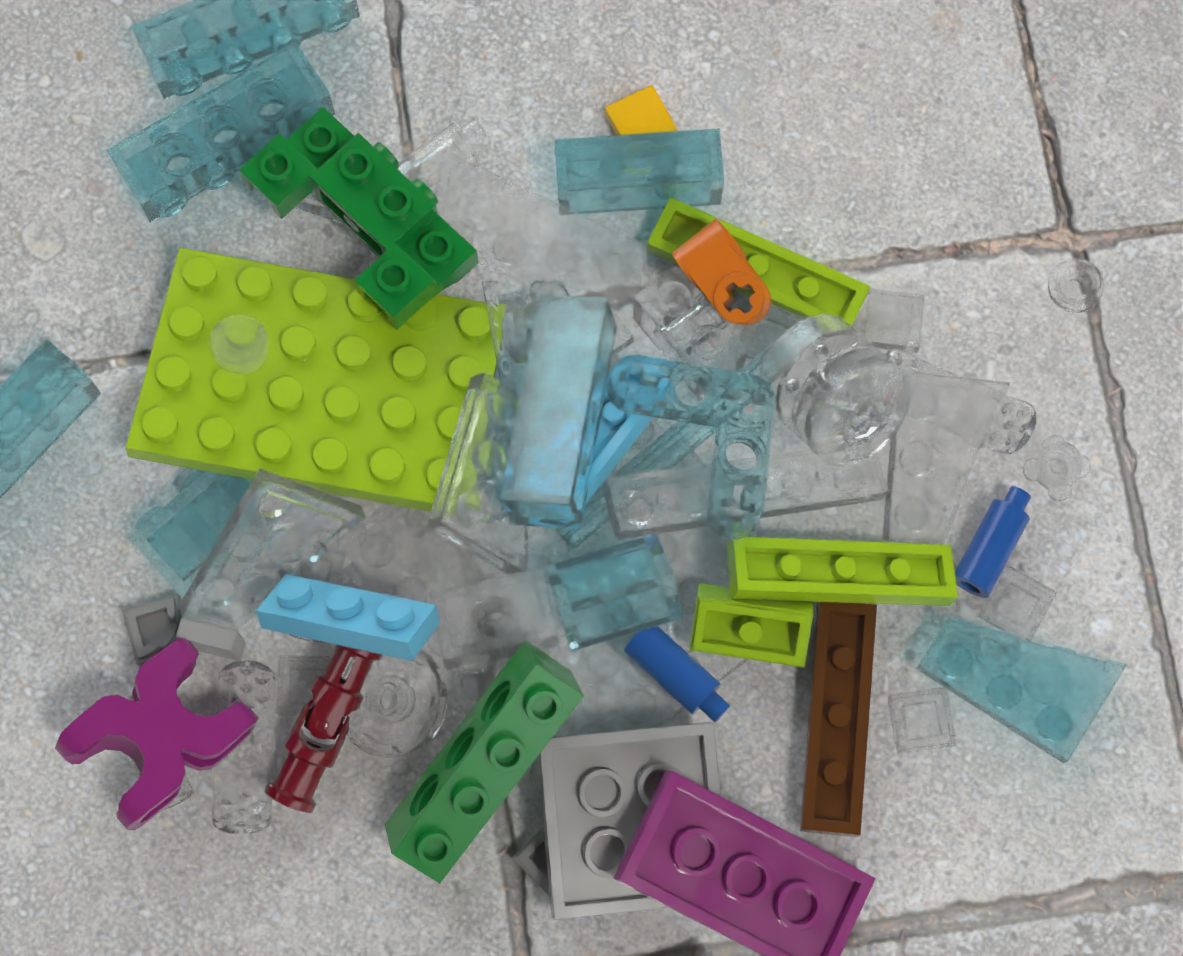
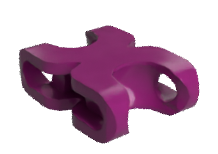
M179 638L139 668L131 695L132 700L117 694L102 697L61 732L55 746V750L65 761L72 765L81 764L104 750L121 751L134 760L140 772V777L122 795L116 813L117 819L127 830L132 831L140 828L177 798L186 773L185 766L197 771L212 769L252 733L259 719L253 710L243 702H236L213 716L195 715L183 707L177 695V689L193 673L199 655L198 650L186 638Z

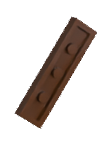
M818 602L800 832L857 838L861 835L877 614L876 604Z

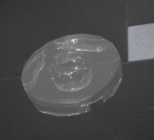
M420 650L413 661L383 655L381 660L373 662L360 691L364 697L361 706L348 715L350 723L346 736L351 743L370 755L397 758L409 755V753H413L418 748H423L434 739L445 719L448 695L445 682H441L440 674L436 670L439 667L432 656ZM353 657L349 659L342 674L343 679H346L355 661ZM388 689L391 693L392 701L390 706L385 709L381 699L384 691Z

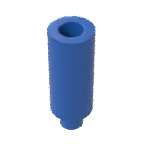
M1011 486L1004 500L994 499L955 570L957 586L981 598L989 597L1030 520L1029 515L1024 511L1031 499V495L1019 487Z
M652 620L642 627L625 647L624 652L692 715L700 709L716 723L730 708L731 705L716 692L721 683Z

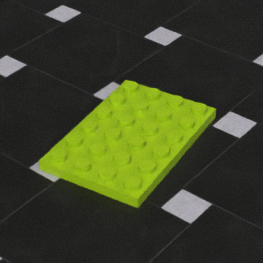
M179 247L125 448L127 455L135 459L467 518L500 354L498 345L499 349H501L508 306L494 304L498 309L497 311L490 303L437 294L396 330L389 323L387 313L370 297L365 300L358 293L355 279Z

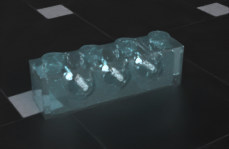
M295 41L108 149L107 152L149 222H152L160 216L165 218L177 214L187 205L189 199L207 189L215 190L229 183L235 176V173L279 133L287 139L322 107L332 115H335L328 89ZM278 103L284 105L276 114L264 115L260 113L269 104ZM233 130L237 132L230 141L223 143L214 141L215 137L223 131ZM176 158H190L188 164L179 170L167 169L170 162Z

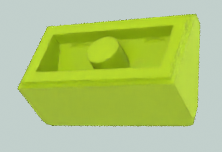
M700 583L698 585L689 650L805 668L813 619V602L731 599L730 587Z

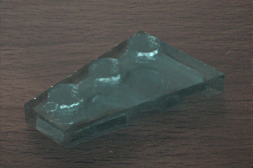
M948 617L915 669L1064 764L1071 758L1127 664L1110 659L1103 661L1076 654L1075 650L1056 645L1050 647L1019 639L1017 635Z

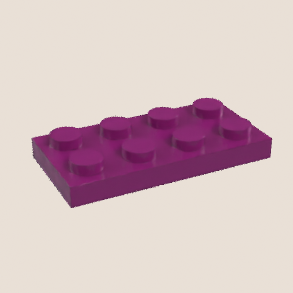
M666 770L613 879L762 956H840L876 878L674 771Z

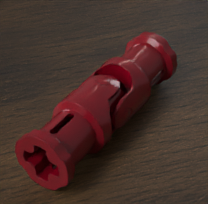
M340 645L335 646L323 675L316 676L312 683L313 700H310L302 708L300 715L295 721L285 744V748L288 750L286 760L276 781L267 784L264 791L267 796L297 811L306 813L314 811L316 802L313 800L315 790L325 769L331 768L335 764L349 731L350 717L348 715L360 708L364 699L360 691L373 662L381 660L382 654ZM350 657H353L355 661L346 679H343L342 674ZM303 723L304 727L308 729L314 737L318 739L335 740L337 738L336 742L330 745L315 742L303 733Z

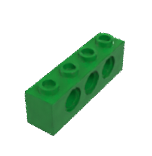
M523 641L384 825L391 854L439 884L442 882L584 697L571 670L528 641Z

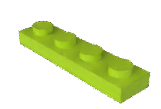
M670 197L647 242L646 251L678 265L672 252L717 217ZM717 218L736 240L745 253L747 261L767 285L771 294L770 307L839 338L847 339L869 293L870 285ZM739 287L735 289V291L748 297L755 293L753 289L749 291Z
M733 536L727 544L731 599L950 606L958 598L951 545Z

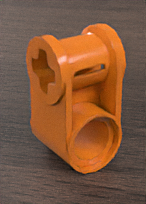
M717 218L672 252L674 259L683 272L704 293L725 320L740 325H753L761 321L768 314L771 306V294L767 285L747 261L745 253L736 240ZM737 287L747 291L753 289L755 292L749 298L750 304L753 306L749 312L739 308L732 309L731 307L737 300L733 292Z

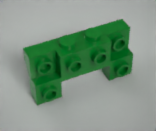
M322 107L287 139L280 133L239 169L241 178L251 191L256 188L271 203L274 213L281 219L314 190L317 200L378 257L375 262L354 280L358 293L365 300L370 297L387 313L389 323L398 330L429 300L444 289L459 282L479 263L477 250L438 215L436 207L438 199L433 191L422 180L415 178L411 182L398 170L400 164L387 147L380 142L372 146L359 132L354 136L331 113Z

